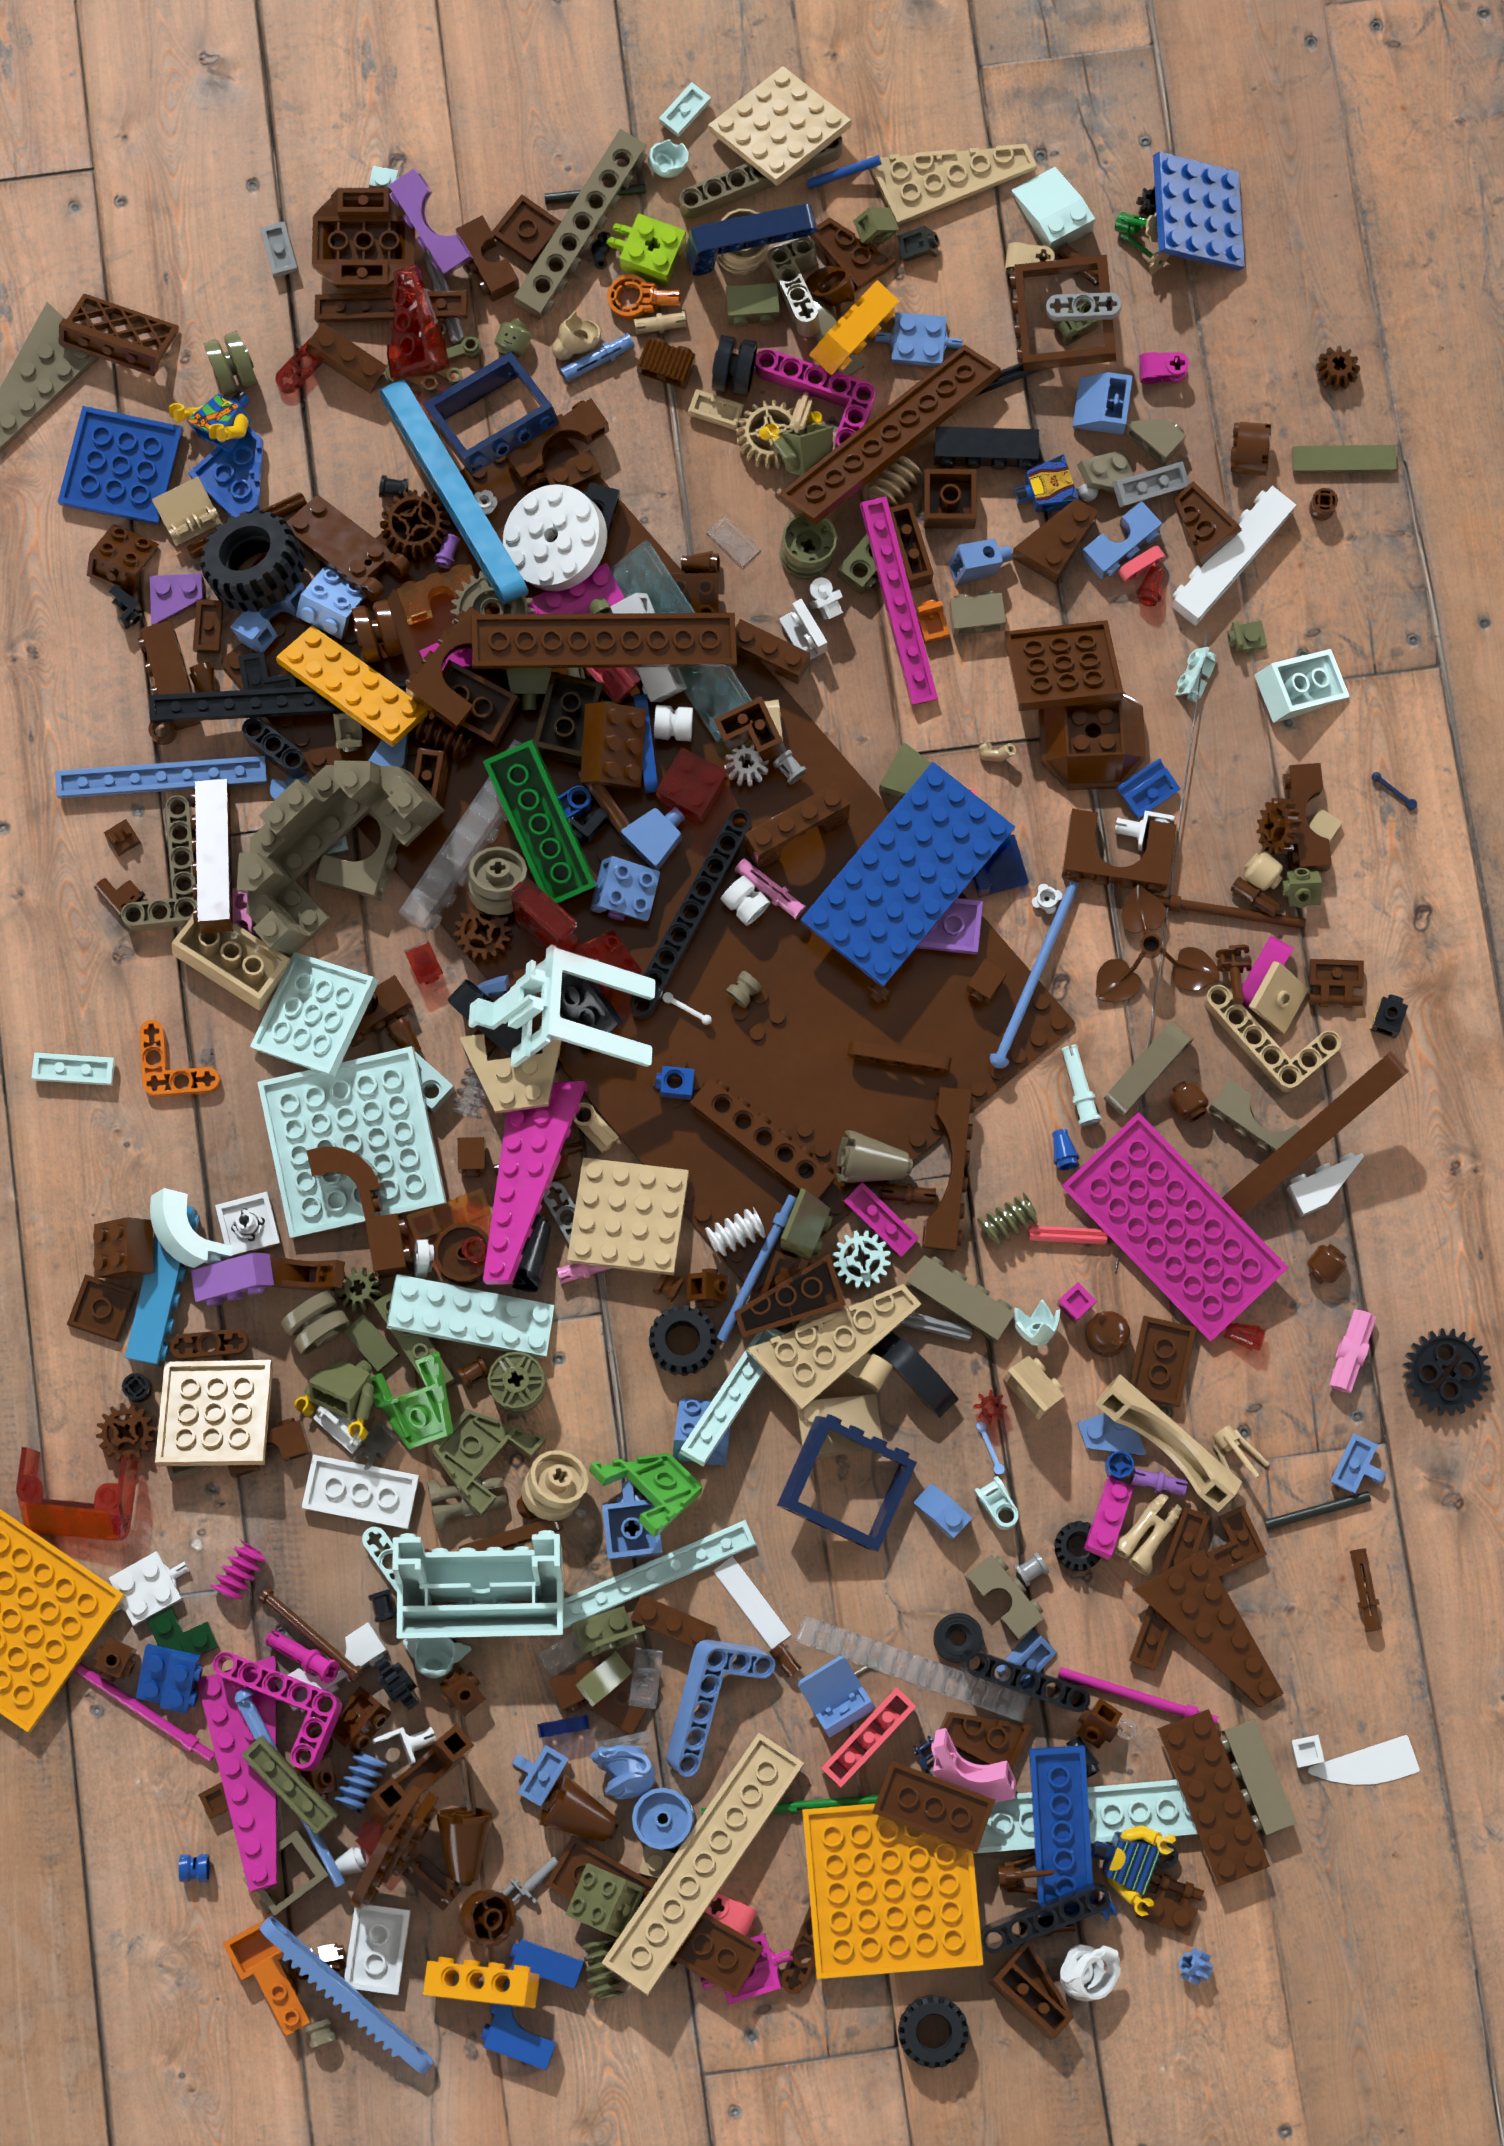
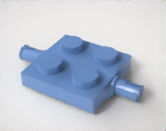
M896 312L895 324L891 333L878 332L875 336V343H890L892 350L891 364L937 367L943 362L946 348L960 349L963 339L947 338L945 330L946 316Z

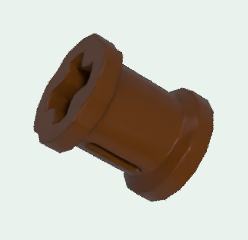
M481 1356L477 1357V1361L465 1368L457 1369L468 1390L476 1382L485 1377L488 1378L489 1374Z

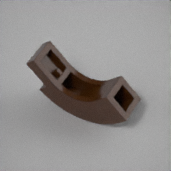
M329 1146L306 1150L312 1177L320 1178L333 1174H345L354 1181L359 1190L365 1219L380 1216L379 1211H383L380 1196H376L375 1192L385 1190L378 1171L367 1159L355 1152L339 1147Z
M270 1255L274 1286L272 1287L307 1291H335V1289L342 1288L345 1278V1261H304Z

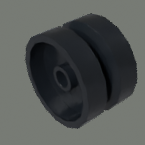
M721 335L713 362L712 391L725 393L729 389L731 378H733L734 395L748 397L754 374L758 341L744 339L740 344L738 354H736V338Z

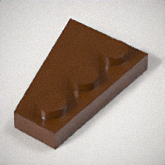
M1194 481L1174 497L1202 564L1207 562L1242 531L1239 524Z

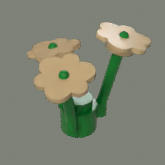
M1121 212L1115 221V231L1121 233L1120 239L1129 242L1150 258L1149 273L1154 275L1163 267L1170 254L1161 252L1153 254L1131 236L1137 235L1141 226L1146 227L1145 233L1149 236V240L1156 242L1158 240L1156 213L1154 216L1151 215L1148 218H1143Z

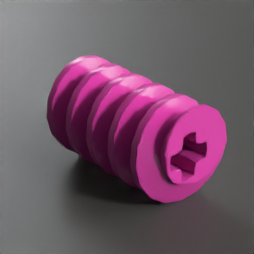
M239 1539L244 1547L235 1546L233 1548L238 1556H228L232 1566L223 1565L221 1568L226 1575L217 1574L215 1576L220 1585L210 1584V1586L230 1599L242 1600L243 1596L239 1589H249L245 1580L254 1581L255 1579L250 1571L259 1572L261 1568L256 1562H266L267 1559L262 1552Z

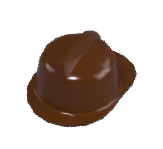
M837 266L823 267L813 272L805 281L810 294L820 297L828 305L835 306L843 302H853L855 299L853 295L855 285L851 278L853 272L850 268Z

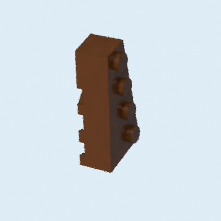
M830 1253L734 1311L742 1338L845 1306L846 1304Z

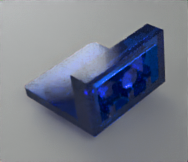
M1015 835L1008 836L974 877L973 881L978 898L1028 884L1029 880Z

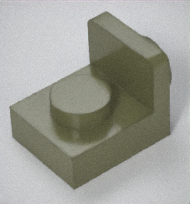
M1236 621L1232 623L1230 631H1227L1229 645L1234 646L1235 654L1267 647L1262 621L1240 625Z

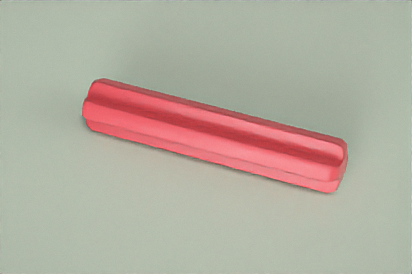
M1030 1226L1029 1240L1103 1245L1108 1242V1235L1103 1229Z

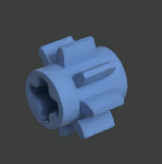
M1196 1948L1192 1949V1953H1184L1178 1965L1183 1972L1180 1977L1197 1986L1200 1984V1981L1208 1980L1213 1971V1966L1209 1962L1211 1955Z

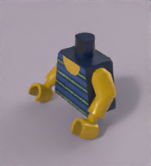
M1143 1825L1125 1829L1123 1832L1117 1831L1114 1833L1110 1844L1096 1841L1092 1849V1857L1104 1860L1103 1870L1106 1880L1122 1898L1131 1905L1135 1904V1911L1140 1916L1149 1915L1142 1908L1143 1902L1149 1907L1154 1906L1152 1899H1142L1140 1894L1145 1895L1160 1853L1169 1854L1174 1851L1173 1848H1169L1166 1845V1841L1169 1843L1176 1841L1173 1835L1169 1834L1162 1837L1161 1833Z

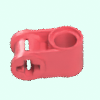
M717 1893L713 1901L720 1898V1904L723 1906V1909L712 1913V1907L709 1905L705 1912L746 1936L758 1911L742 1902Z

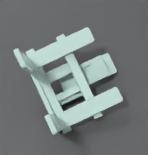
M550 945L546 948V959L537 966L536 961H529L526 964V974L519 978L516 984L494 1003L478 998L470 1004L469 1027L471 1028L479 1025L494 1030L502 1023L506 1024L507 1022L509 1027L515 1029L522 1026L521 1043L512 1049L511 1066L513 1067L519 1066L555 1039L645 1067L652 1064V1047L650 1045L560 1017L562 972L648 1000L655 997V980L558 949L555 945ZM541 992V998L535 997V995ZM542 1012V1027L532 1035L533 1017Z

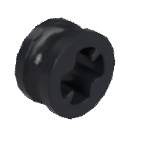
M1166 1843V1845L1174 1849L1170 1854L1173 1855V1858L1170 1862L1164 1861L1163 1863L1158 1858L1156 1865L1161 1868L1173 1867L1178 1860L1177 1849L1169 1843Z

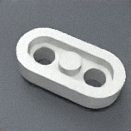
M427 1239L416 1240L414 1250L415 1278H426L427 1273L432 1272L434 1247L428 1244Z

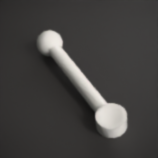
M669 992L664 993L663 1001L665 1003H672L701 1019L705 1025H709L712 1022L710 1015H703L674 999L673 995Z

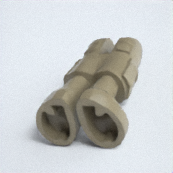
M500 1477L476 1480L490 1492L504 1488L503 1478ZM434 1479L427 1481L431 1504L450 1498H461V1502L432 1506L436 1530H443L447 1520L459 1514H462L465 1519L478 1517L457 1486L440 1485ZM506 1495L496 1496V1501L486 1512L506 1506Z

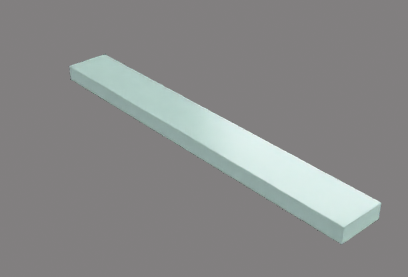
M746 1520L565 1598L564 1629L571 1627L577 1621L603 1613L641 1596V1594L644 1595L756 1546Z

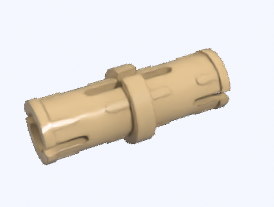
M685 312L666 315L656 313L654 317L634 319L636 335L657 331L661 334L664 333V330L686 328Z

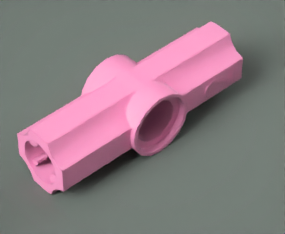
M1353 1310L1345 1336L1343 1335L1335 1358H1337L1328 1386L1341 1392H1352L1359 1368L1362 1367L1368 1353V1341L1373 1331L1376 1316L1363 1310Z

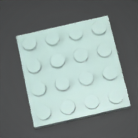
M294 952L250 1047L267 1055L335 1077L379 980L360 972Z

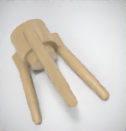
M1230 1425L1212 1436L1216 1442L1212 1446L1217 1452L1221 1464L1229 1471L1230 1468L1223 1450L1226 1453L1234 1450L1255 1478H1259L1258 1472L1238 1447L1240 1444L1265 1467L1269 1466V1462L1241 1436L1237 1429L1233 1430Z

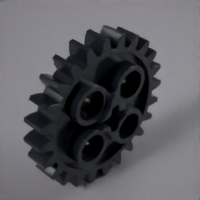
M1441 1328L1438 1336L1433 1331L1428 1332L1429 1340L1424 1336L1418 1338L1421 1346L1416 1343L1411 1345L1415 1353L1408 1352L1405 1354L1411 1360V1362L1402 1365L1403 1368L1409 1370V1373L1404 1374L1402 1378L1410 1379L1411 1382L1405 1386V1389H1414L1415 1392L1410 1398L1413 1399L1419 1396V1407L1425 1403L1429 1404L1428 1413L1438 1408V1416H1442L1445 1409H1447L1449 1416H1453L1455 1408H1457L1459 1413L1463 1414L1465 1413L1464 1405L1472 1409L1475 1407L1472 1399L1479 1402L1483 1399L1478 1393L1479 1391H1488L1483 1382L1490 1381L1491 1377L1484 1375V1372L1490 1370L1491 1366L1483 1365V1361L1489 1357L1488 1355H1479L1483 1346L1476 1348L1472 1346L1475 1341L1474 1337L1469 1341L1465 1340L1466 1332H1462L1456 1337L1455 1329H1451L1449 1334L1446 1335L1445 1330ZM1439 1347H1446L1450 1351L1449 1360L1440 1358L1438 1354ZM1460 1353L1462 1358L1450 1370L1449 1374L1451 1376L1443 1379L1438 1388L1432 1391L1431 1387L1444 1373L1443 1369L1448 1367L1457 1354ZM1461 1364H1467L1471 1368L1472 1373L1470 1377L1462 1376L1459 1371ZM1424 1367H1428L1433 1371L1434 1378L1432 1381H1427L1422 1377L1421 1372ZM1448 1384L1454 1388V1398H1448L1444 1395V1385Z

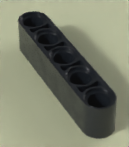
M467 979L448 998L449 1003L468 1021L470 1004L476 999L480 998L494 1003L490 997ZM508 1022L506 1024L502 1023L494 1030L479 1025L475 1026L510 1058L512 1049L521 1043L522 1026L515 1029L509 1027ZM541 1049L535 1054H542L543 1050ZM559 1058L555 1073L563 1066Z
M967 1649L960 1656L961 1668L977 1678L1074 1712H1082L1090 1705V1694L1087 1690L1076 1684L977 1649ZM979 1656V1666L976 1669H970L969 1662L971 1658ZM1004 1665V1675L1001 1678H996L994 1674L996 1667ZM1024 1674H1029V1684L1025 1687H1021V1677ZM1053 1682L1055 1684V1691L1052 1695L1046 1696L1045 1688L1049 1683ZM1079 1691L1080 1700L1072 1705L1070 1697L1074 1692Z
M1090 1883L989 1923L981 1931L982 1946L989 1953H999L1100 1913L1110 1905L1109 1892L1102 1883ZM1094 1891H1101L1105 1896L1102 1902L1093 1903L1089 1900L1090 1895ZM1074 1901L1078 1903V1910L1072 1914L1066 1913L1063 1909L1067 1902ZM1050 1912L1053 1915L1051 1922L1042 1924L1038 1921L1040 1913ZM1016 1922H1023L1027 1925V1929L1022 1934H1016L1012 1931V1926ZM989 1933H999L1001 1940L997 1944H989L986 1941Z

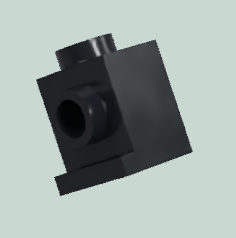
M1391 994L1388 995V998L1382 997L1370 1030L1395 1039L1400 1033L1408 1005L1403 1003L1404 999ZM1387 1010L1395 1011L1396 1016L1390 1017L1387 1014Z

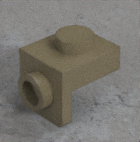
M345 712L334 713L336 748H342L344 752L358 750V747L362 746L364 742L362 725Z

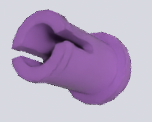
M448 533L447 536L443 537L444 543L440 547L439 553L435 554L434 557L437 566L449 569L451 565H454L455 560L453 557L460 540L457 536Z

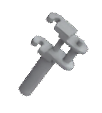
M553 1856L524 1883L522 1889L518 1885L520 1882L518 1880L514 1881L511 1878L512 1884L501 1893L508 1896L517 1888L520 1893L512 1899L513 1903L526 1894L536 1905L538 1901L531 1892L553 1872L558 1860ZM516 1913V1919L519 1921L521 1918Z

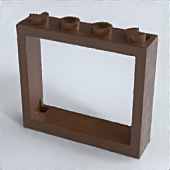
M1107 255L1014 265L1015 274H1010L1011 289L1017 290V298L1012 299L1013 313L1019 314V323H1014L1016 339L1021 338V347L1016 348L1018 363L1023 362L1024 371L1116 362L1113 319L1102 320L1105 347L1030 354L1023 279L1027 277L1098 270L1100 293H1110ZM1107 301L1105 306L1107 311H1112L1111 301Z

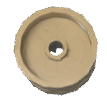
M561 1450L545 1452L539 1455L533 1462L523 1481L521 1488L523 1502L528 1510L539 1518L548 1521L565 1519L575 1511L587 1490L589 1482L587 1470L582 1462L570 1453Z

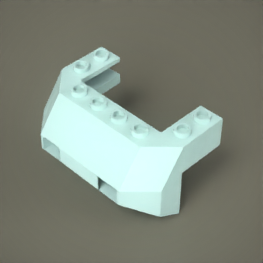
M543 1530L539 1531L538 1534H532L534 1550H530L529 1547L519 1546L515 1547L514 1550L503 1551L500 1547L487 1548V1551L461 1548L459 1552H448L444 1548H436L432 1552H425L421 1537H416L415 1534L406 1533L401 1534L400 1537H394L393 1573L397 1582V1639L563 1635L564 1584L560 1534H555L554 1531ZM511 1601H532V1603L511 1604ZM456 1602V1605L432 1606V1603Z

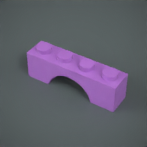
M413 168L388 185L392 191L389 194L397 207L402 206L406 213L403 215L404 220L411 229L415 227L420 235L417 237V240L425 251L429 250L432 254L431 263L438 273L442 271L443 274L450 275L473 259L460 236L438 235L429 226L425 209L427 201L433 192L419 170Z

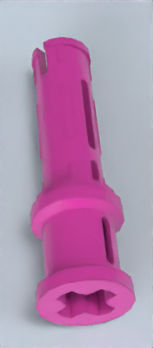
M275 1629L271 1630L272 1633L269 1632L266 1636V1645L300 1663L305 1672L316 1674L322 1682L328 1684L338 1675L340 1669L339 1662L334 1659H326L320 1651L309 1650Z

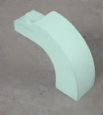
M163 1188L151 1196L150 1217L153 1230L163 1248L177 1261L195 1268L204 1262L212 1265L232 1256V1246L206 1240L192 1229L187 1218L188 1194Z

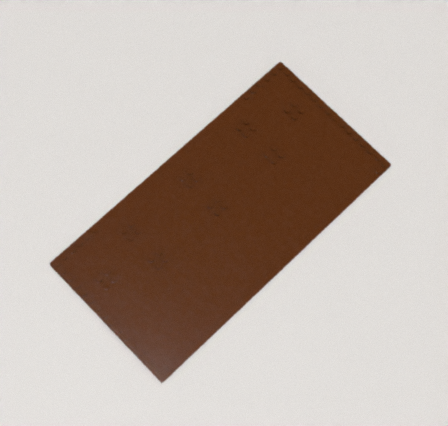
M568 439L559 440L546 451L543 461L544 470L580 453ZM505 456L470 475L466 468L460 471L473 495L483 490H489L497 498V506L486 517L502 544L507 519L517 503L530 492L549 485L548 481L531 488L527 484L523 486L507 464ZM598 476L574 488L582 492L588 489L589 483L609 486ZM435 491L428 496V499L432 496H436L437 503H441V500ZM620 500L608 544L597 567L605 563L608 564L624 598L635 593H647L655 613H667L666 574H680L684 572ZM424 510V519L430 521V524L435 526V517L427 510ZM450 515L447 519L450 522V528L446 529V531L460 539L453 557L455 560L454 565H451L449 569L437 566L435 564V554L428 550V557L426 559L423 558L422 553H419L418 558L414 560L412 553H409L406 559L409 561L411 569L401 578L395 576L387 567H384L374 576L384 588V593L374 602L387 599L403 654L389 657L386 654L384 644L380 643L378 644L381 652L380 661L367 664L363 648L360 649L353 626L356 625L353 614L350 616L346 635L342 639L317 628L390 682L406 681L413 671L417 673L424 665L421 663L423 659L419 651L437 643L446 630L450 632L454 628L452 621L456 617L450 614V610L457 608L451 603V600L459 599L455 591H463L461 583L470 584V575L479 579V572L482 571ZM395 524V533L405 540L406 530L400 528V525ZM381 534L378 535L375 539L386 546L385 541L387 539L382 538ZM421 536L416 540V542L421 541L427 538L428 536ZM435 545L437 550L436 554H438L440 547ZM392 546V547H387L388 549H390V550L393 552V550H392V549H393V546ZM525 581L529 590V594L525 598H533L545 592V590L538 589ZM365 597L359 606L364 605L367 607L371 620L376 619L373 610L374 602ZM489 607L485 614H499L500 610L497 607ZM281 612L269 621L278 636L264 651L268 677L290 674L289 671L277 663L276 657L312 626L310 623L296 617V615L293 616L287 612ZM243 643L221 660L222 666L242 690L244 689L238 656L258 653ZM737 655L736 666L678 667L687 689L662 702H650V699L647 698L659 792L645 793L643 769L641 788L619 789L604 786L630 824L654 808L666 816L676 807L685 816V819L676 827L680 831L682 839L658 870L660 871V876L648 921H641L626 915L624 921L608 917L610 910L602 913L590 911L595 887L548 908L544 902L483 761L534 739L545 695H537L536 711H522L521 700L497 747L476 736L470 751L464 758L455 762L452 759V754L449 756L450 764L442 808L445 811L407 847L402 843L398 844L395 853L397 861L393 869L457 943L461 938H455L454 932L460 930L455 926V922L463 921L460 913L463 912L468 915L469 906H472L474 910H478L471 902L468 893L469 865L472 858L486 848L504 847L517 852L525 860L527 867V893L525 901L517 910L509 914H503L501 919L508 917L509 923L505 927L508 926L512 929V933L506 934L511 942L509 944L503 943L506 951L504 953L499 950L496 951V959L492 955H488L487 962H484L482 956H478L477 960L474 961L472 953L467 955L487 980L508 975L510 986L507 991H504V994L516 984L519 978L526 974V964L529 961H536L537 966L546 959V948L550 945H555L558 949L643 976L725 821L733 810L742 808L750 813L752 830L835 782L839 784L850 802L849 820L828 832H825L822 825H819L800 834L781 850V858L760 870L781 888L786 887L791 896L806 906L803 913L796 920L779 905L774 906L772 900L763 894L771 902L769 907L752 924L746 926L736 916L737 910H730L721 901L725 891L742 877L734 872L738 863L743 858H746L748 862L755 866L745 850V843L742 846L665 993H671L674 999L703 1015H710L712 1022L709 1025L703 1024L701 1019L672 1003H665L663 997L651 1018L642 1021L638 1020L631 1013L630 1001L633 996L632 994L596 983L623 1021L611 1034L650 1045L652 1047V1064L645 1067L594 1050L584 1054L579 1046L561 1041L559 1059L563 1064L561 1068L572 1081H585L588 1085L587 1092L583 1093L643 1165L689 1170L683 1213L710 1245L711 1243L705 1232L706 1227L715 1232V1223L718 1222L724 1228V1219L728 1218L734 1223V1214L737 1213L744 1219V1210L748 1209L754 1214L753 1207L755 1208L765 1229L766 1238H762L756 1233L755 1243L747 1237L746 1247L737 1242L736 1252H733L729 1247H726L727 1256L725 1257L719 1251L717 1252L744 1284L774 1225L772 1221L776 1213H780L788 1195L797 1198L799 1193L690 1108L691 1100L660 1097V1089H655L657 1073H662L663 1066L695 1069L692 1099L709 1078L715 1082L719 1079L730 1088L728 1092L732 1096L744 1098L751 1105L749 1109L755 1114L761 1112L771 1120L770 1125L778 1131L781 1128L793 1138L791 1142L797 1147L803 1145L813 1153L811 1158L820 1164L823 1161L834 1170L833 1175L836 1178L820 1201L831 1208L829 1216L833 1217V1220L828 1230L830 1231L852 1212L843 1200L861 1183H842L837 1180V1174H841L842 1168L837 1166L838 1150L842 1137H848L845 1133L846 1130L856 1131L905 1151L909 1154V1158L914 1161L945 1135L934 1116L936 1093L939 1087L972 1090L971 1097L975 1098L976 1109L1072 1030L1075 1022L1042 983L1038 981L1012 1045L1006 1054L1009 1064L1002 1069L992 1066L990 1054H996L1031 971L983 916H981L978 954L916 948L884 986L892 993L888 999L889 1002L885 1003L883 1001L880 1005L868 996L871 991L867 987H871L875 981L803 925L800 920L888 816L891 810L759 659L753 658L751 662ZM466 668L510 692L506 669ZM552 668L553 672L568 675L567 668ZM583 668L585 679L596 681L589 671ZM295 677L297 687L308 686ZM642 680L634 685L633 690L622 703H619L620 705L635 707L634 694L644 693ZM604 692L602 701L612 702V700ZM761 696L764 701L779 700L783 743L787 750L793 752L792 756L801 767L805 766L807 772L797 782L789 785L787 782L788 778L779 768L773 766V762L780 756L778 755L770 759L767 765H764L768 768V773L761 774L762 781L760 783L753 778V785L751 787L747 785V780H744L741 786L737 785L738 777L730 780V772L725 771L724 765L729 763L725 760L726 754H732V751L728 750L714 718ZM656 705L671 706L673 710H676L678 707H693L691 741H677L674 736H671L669 740L654 739ZM431 712L429 715V719H432L435 716ZM334 713L266 717L280 735L301 750L308 763V768L314 775L326 765H334V761H369L382 740L362 725L363 745L359 746L356 751L344 752L342 748H336ZM419 724L409 733L406 770L413 775L418 748L434 750V745L427 747L425 740L422 742L416 740ZM459 728L456 733L459 734L463 729ZM466 732L465 738L468 739L472 734ZM753 740L746 743V748H750ZM541 756L558 796L575 786L586 787L584 783H580V764ZM745 760V764L742 762L743 768H748V765L751 766V761ZM591 793L593 801L591 809L575 819L582 826L585 825L583 823L585 818L592 811L596 813L600 808V805ZM577 795L573 803L582 805L586 802L587 797ZM365 816L357 826L377 849L381 839L380 826L376 819ZM737 818L733 821V825L737 828H743L747 824L742 818ZM611 821L607 823L590 844L584 839L581 842L579 841L596 882L602 860L611 856L651 868L621 838V835ZM725 841L721 844V848L726 851H730L735 847L731 841ZM712 864L708 868L714 874L723 870L720 864ZM705 886L699 887L696 891L702 897L709 895L711 892ZM757 888L754 889L755 892H760ZM963 893L958 897L960 899H968ZM689 909L684 913V916L691 920L695 919L699 913L694 909ZM482 916V917H481L482 919H485V920H488V921L492 920V918H490V917H485V916ZM472 921L468 924L465 935L471 930ZM478 924L479 934L488 941L487 931ZM500 931L498 934L494 936V944L498 941L500 937ZM676 932L673 934L672 939L675 942H682L686 939V935L682 932ZM478 944L474 945V947L476 948H485L484 946ZM664 955L660 958V963L663 965H670L674 962V958L671 955ZM984 959L1007 972L1005 980L989 1004L984 1001L982 1003L976 1002L969 997L968 994L970 992L966 990L967 984ZM742 971L749 973L762 986L758 994L750 996V1003L746 1008L737 1004L725 991L731 984H736L738 975ZM652 978L655 980V988L660 987L662 981L659 978ZM541 992L535 995V997L541 998ZM639 1001L635 1008L640 1012H644L650 1005L646 1001ZM542 1012L533 1017L532 1034L537 1032L540 1026H542ZM858 1041L944 1055L952 1059L950 1072L939 1073L854 1059L847 1056L849 1042ZM672 1077L668 1080L667 1084L670 1088L676 1089L682 1085V1080L678 1077ZM720 1101L715 1105V1109L720 1113H725L730 1108V1105L725 1101ZM741 1117L736 1121V1126L740 1129H747L751 1125L750 1120L745 1117ZM761 1134L756 1140L760 1145L766 1146L771 1143L772 1138L768 1134ZM782 1150L778 1153L777 1157L782 1162H789L793 1155L788 1150ZM807 1166L802 1167L798 1171L799 1175L804 1179L811 1178L814 1174L813 1170ZM890 1180L863 1183L875 1193L883 1187V1183H887ZM784 1229L752 1292H756L763 1286L775 1250L794 1256L780 1250ZM822 1231L820 1238L824 1236L827 1232Z

